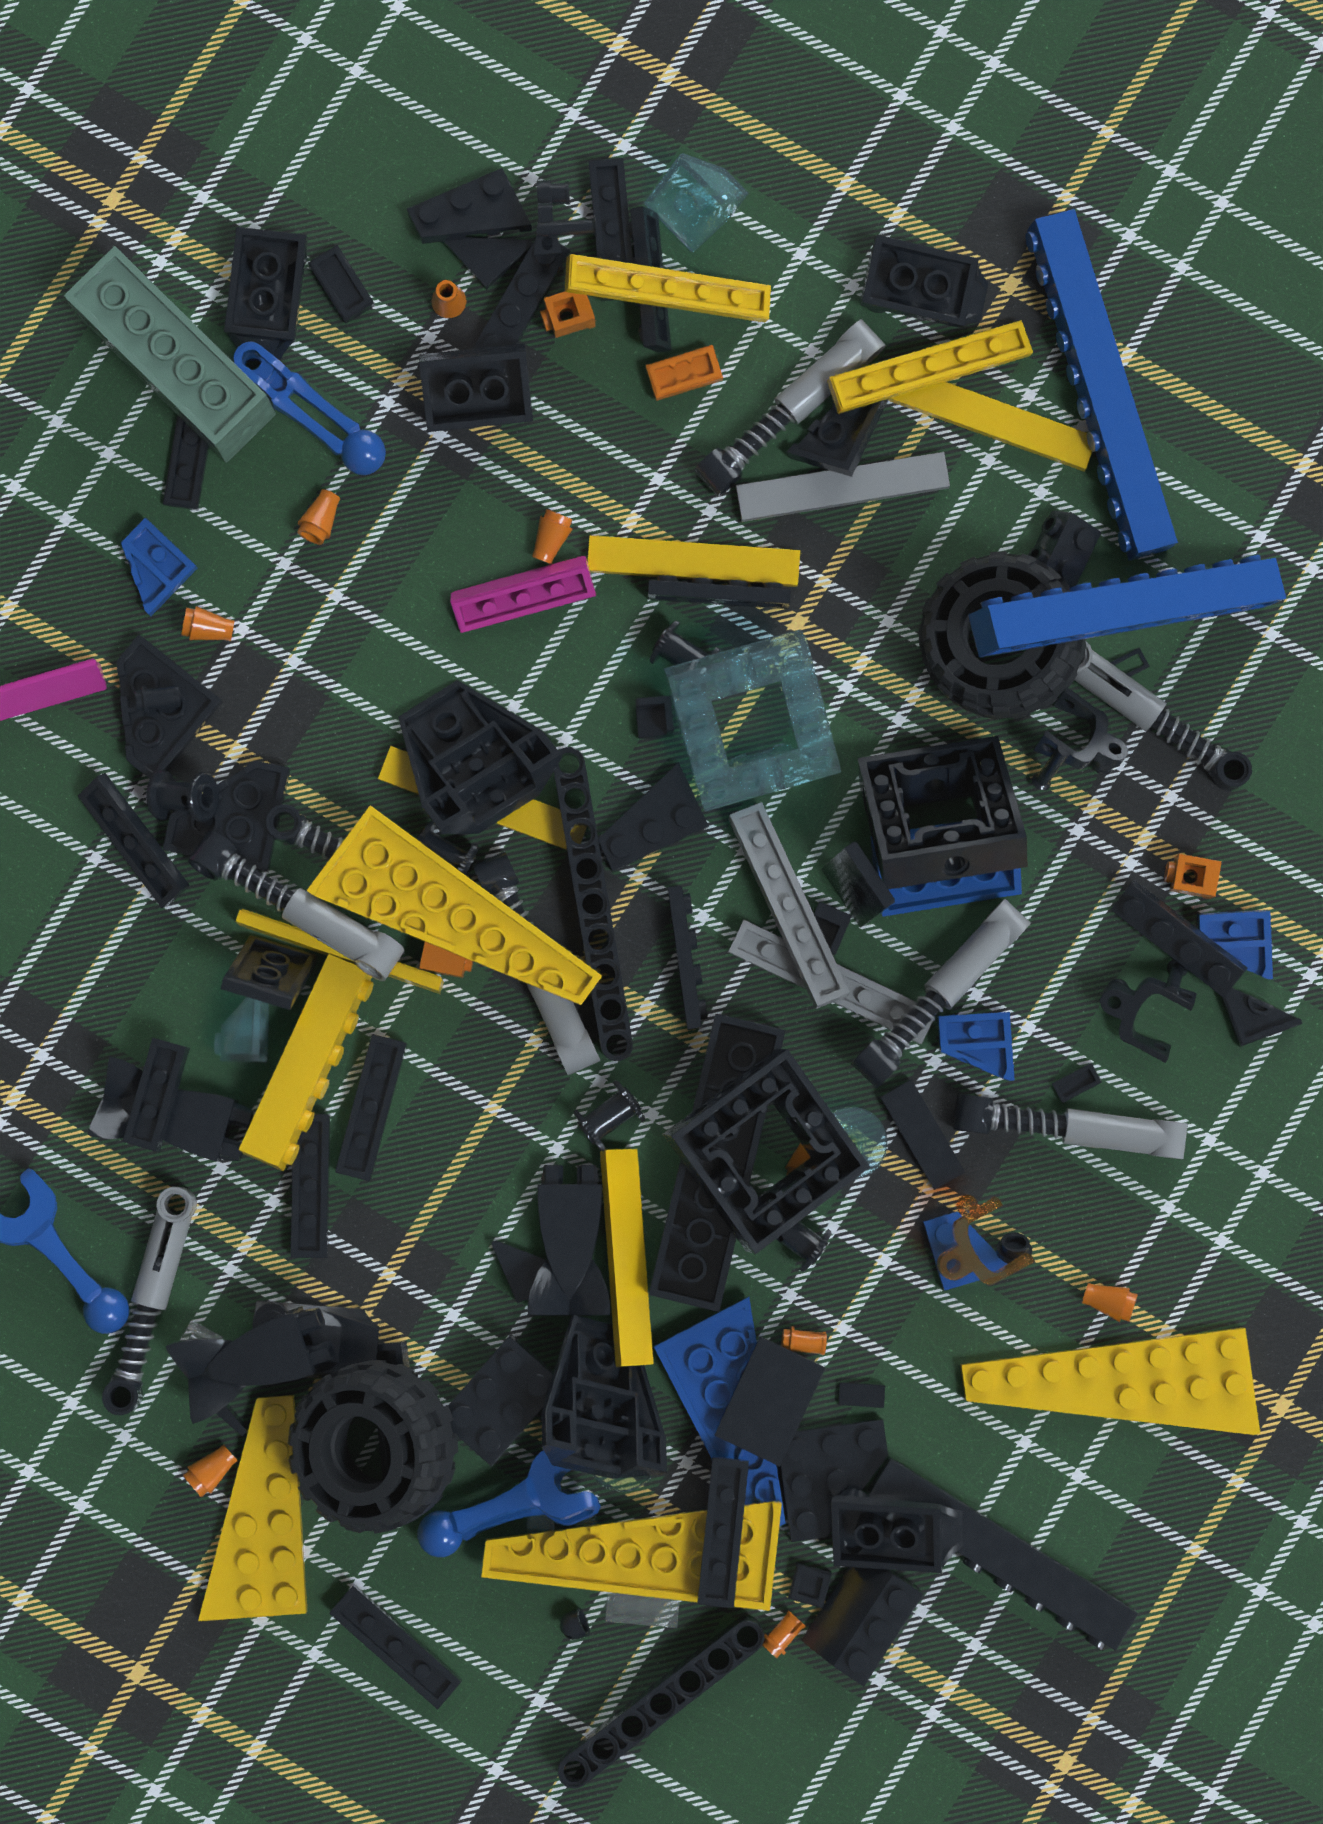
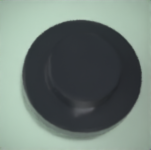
M1016 1232L1007 1233L998 1242L996 1254L1007 1264L1021 1265L1031 1259L1032 1246L1025 1235Z

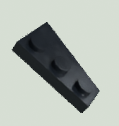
M503 168L407 208L408 217L422 244L464 239L466 235L487 233V236L501 235L500 231L519 229V232L532 231L531 223Z

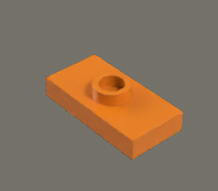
M713 345L646 365V371L656 401L723 381V375Z

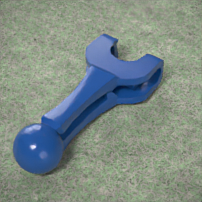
M245 342L236 349L234 363L267 395L273 408L305 428L334 455H341V459L348 470L358 475H369L376 472L382 466L386 456V449L382 439L377 434L369 430H360L359 423L335 408L315 391L300 374L291 372L280 360L261 345L255 342ZM250 361L261 363L255 370L246 367V364ZM293 394L301 397L333 421L348 436L342 441L327 431L295 404L290 397Z
M26 1169L21 1174L20 1180L30 1195L29 1208L23 1215L16 1218H7L0 1213V1243L9 1246L30 1245L42 1253L63 1273L76 1290L81 1301L84 1302L83 1317L86 1324L92 1330L101 1334H110L118 1331L125 1325L129 1317V1304L126 1297L116 1289L102 1288L70 1255L53 1225L57 1212L55 1194L34 1170Z
M543 1450L533 1460L528 1478L494 1499L467 1509L451 1513L442 1510L429 1513L420 1522L417 1537L421 1548L427 1554L434 1557H447L458 1550L463 1540L468 1541L481 1532L503 1523L524 1517L545 1515L557 1524L570 1526L597 1514L601 1505L598 1497L588 1491L569 1495L561 1492V1481L564 1475L571 1469L553 1466Z

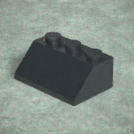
M848 1567L801 1641L833 1667L864 1687L924 1594L920 1588L893 1570Z

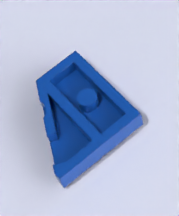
M146 518L121 542L134 582L139 590L144 610L150 616L198 569L187 556Z
M1269 910L1197 914V929L1248 967V971L1266 979H1273L1271 913Z
M1010 1012L937 1017L940 1053L1006 1081L1015 1080Z
M956 1211L923 1221L944 1291L1010 1271L1009 1265L997 1256L995 1250L959 1212Z

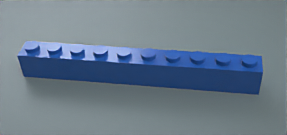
M1075 209L1037 218L1027 229L1026 244L1029 252L1035 255L1037 280L1045 288L1048 297L1046 309L1049 317L1055 320L1057 326L1056 341L1059 350L1065 352L1068 362L1066 368L1067 377L1072 386L1075 385L1077 391L1078 413L1082 419L1086 420L1089 430L1087 432V442L1090 450L1096 453L1099 463L1097 466L1098 478L1103 486L1106 485L1109 495L1107 501L1108 510L1111 517L1116 519L1120 531L1118 532L1119 546L1123 552L1127 553L1129 561L1167 551L1177 544L1178 541Z
M1254 555L1239 560L1240 564L1235 565L1233 560L1229 559L1212 564L1211 569H1206L1205 564L1191 566L1184 569V573L1178 574L1175 568L1157 573L1156 578H1149V574L1144 573L1128 578L1126 583H1121L1120 578L1109 579L1099 583V587L1092 588L1091 583H1084L1071 587L1070 592L1063 593L1061 587L1041 592V597L1033 598L1032 592L1011 597V602L1003 603L1002 597L993 598L981 602L982 609L968 616L979 657L1260 609L1287 598L1276 558L1261 560L1260 555Z

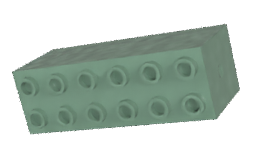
M116 246L103 256L64 295L78 318L225 463L235 456L276 415L267 395Z

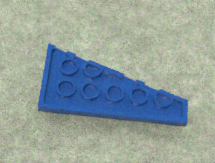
M749 1296L654 1346L710 1457L749 1460L745 1505L770 1501L782 1502L775 1464L714 1436L757 1343ZM783 1503L779 1527L786 1524Z

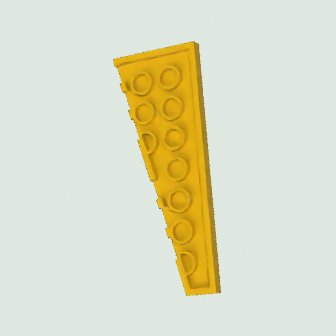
M371 805L306 890L312 896L578 1005H582L602 977L601 974Z
M1246 1328L960 1364L965 1400L969 1402L1250 1435L1260 1434Z
M770 1501L744 1506L734 1607L770 1611L782 1502ZM707 1510L486 1539L481 1577L697 1602Z

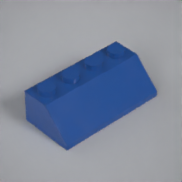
M962 821L935 825L934 828L962 823ZM920 828L910 830L911 839H915V833ZM870 836L873 867L881 878L872 836ZM1021 868L889 889L895 898V903L882 912V917L1022 894Z

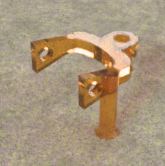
M963 1195L958 1199L957 1209L964 1216L955 1220L952 1225V1233L957 1245L941 1253L938 1257L937 1267L942 1276L949 1280H958L973 1272L983 1283L993 1285L1035 1262L1032 1255L1026 1252L1001 1269L991 1271L976 1255L969 1239L968 1226L971 1222L1003 1206L999 1198L994 1196L981 1205L971 1195ZM956 1259L955 1266L952 1269H947L948 1261Z

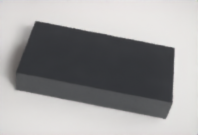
M338 245L308 262L310 269L345 324L375 306L372 298Z

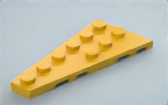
M294 1395L258 1397L256 1399L198 1621L306 1614L308 1612L300 1491L298 1490L300 1482L297 1473L291 1474L288 1460L289 1456L293 1455L292 1446L288 1445L290 1425L296 1421L294 1416Z

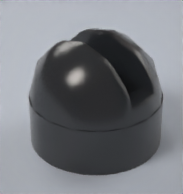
M581 1608L569 1611L560 1621L561 1632L570 1640L581 1639L590 1634L588 1620Z

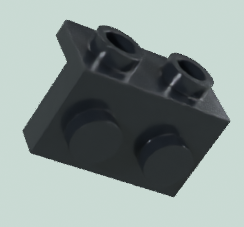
M1052 511L1043 522L1042 532L1028 556L1034 557L1051 567L1071 588L1077 585L1102 532L1072 512Z

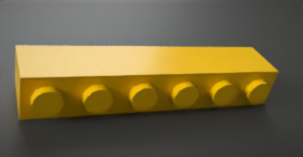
M328 954L239 1147V1151L244 1155L283 1172L287 1164L292 1165L299 1152V1145L296 1143L301 1132H307L314 1119L312 1108L317 1098L321 1100L324 1097L329 1086V1080L326 1079L332 1066L336 1067L339 1064L344 1053V1047L341 1046L347 1033H353L359 1019V1015L356 1014L361 1001L366 1002L374 986V983L371 982L372 977L363 972L357 965Z

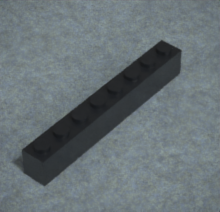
M890 1456L887 1457L866 1492L871 1498L940 1504L962 1511L963 1548L958 1551V1553L965 1556L962 1563L979 1574L983 1568L995 1575L993 1582L1010 1593L1014 1588L1026 1595L1023 1601L1036 1610L1042 1612L1046 1607L1057 1615L1054 1620L1073 1632L1075 1627H1078L1088 1633L1085 1640L1104 1651L1106 1646L1116 1651L1138 1615L1127 1604Z

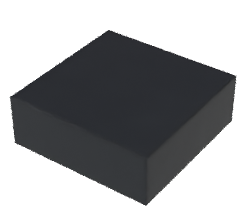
M797 1562L788 1599L823 1608L832 1572Z

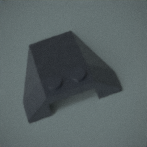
M459 680L451 683L398 717L423 810L441 834H479L538 797L562 759L561 753L541 729Z
M576 1315L572 1316L542 1410V1448L553 1466L611 1479L667 1473L666 1436L645 1366L616 1367L613 1325Z

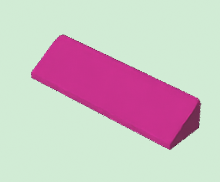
M580 556L454 591L451 593L450 602L460 632L463 633L596 596L587 558L586 556Z
M89 659L1 685L0 721L107 689L101 664L95 659Z

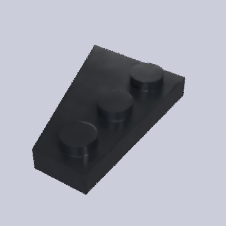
M888 399L839 414L833 400V407L820 421L816 419L808 428L809 433L798 445L794 443L787 451L789 458L852 477Z
M679 762L598 838L612 872L709 828Z

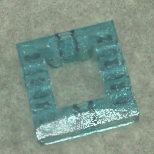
M801 630L663 669L698 797L705 812L842 772L807 638ZM780 681L781 686H779V690L786 702L790 716L788 724L794 733L798 748L794 749L786 743L773 745V749L750 756H746V754L738 755L728 763L712 701Z

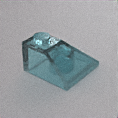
M682 153L660 180L644 204L650 210L657 212L659 220L691 252H694L731 218L749 193L725 168Z
M246 997L221 1025V1033L215 1034L214 1051L215 1054H220V1061L267 1063L269 1004Z

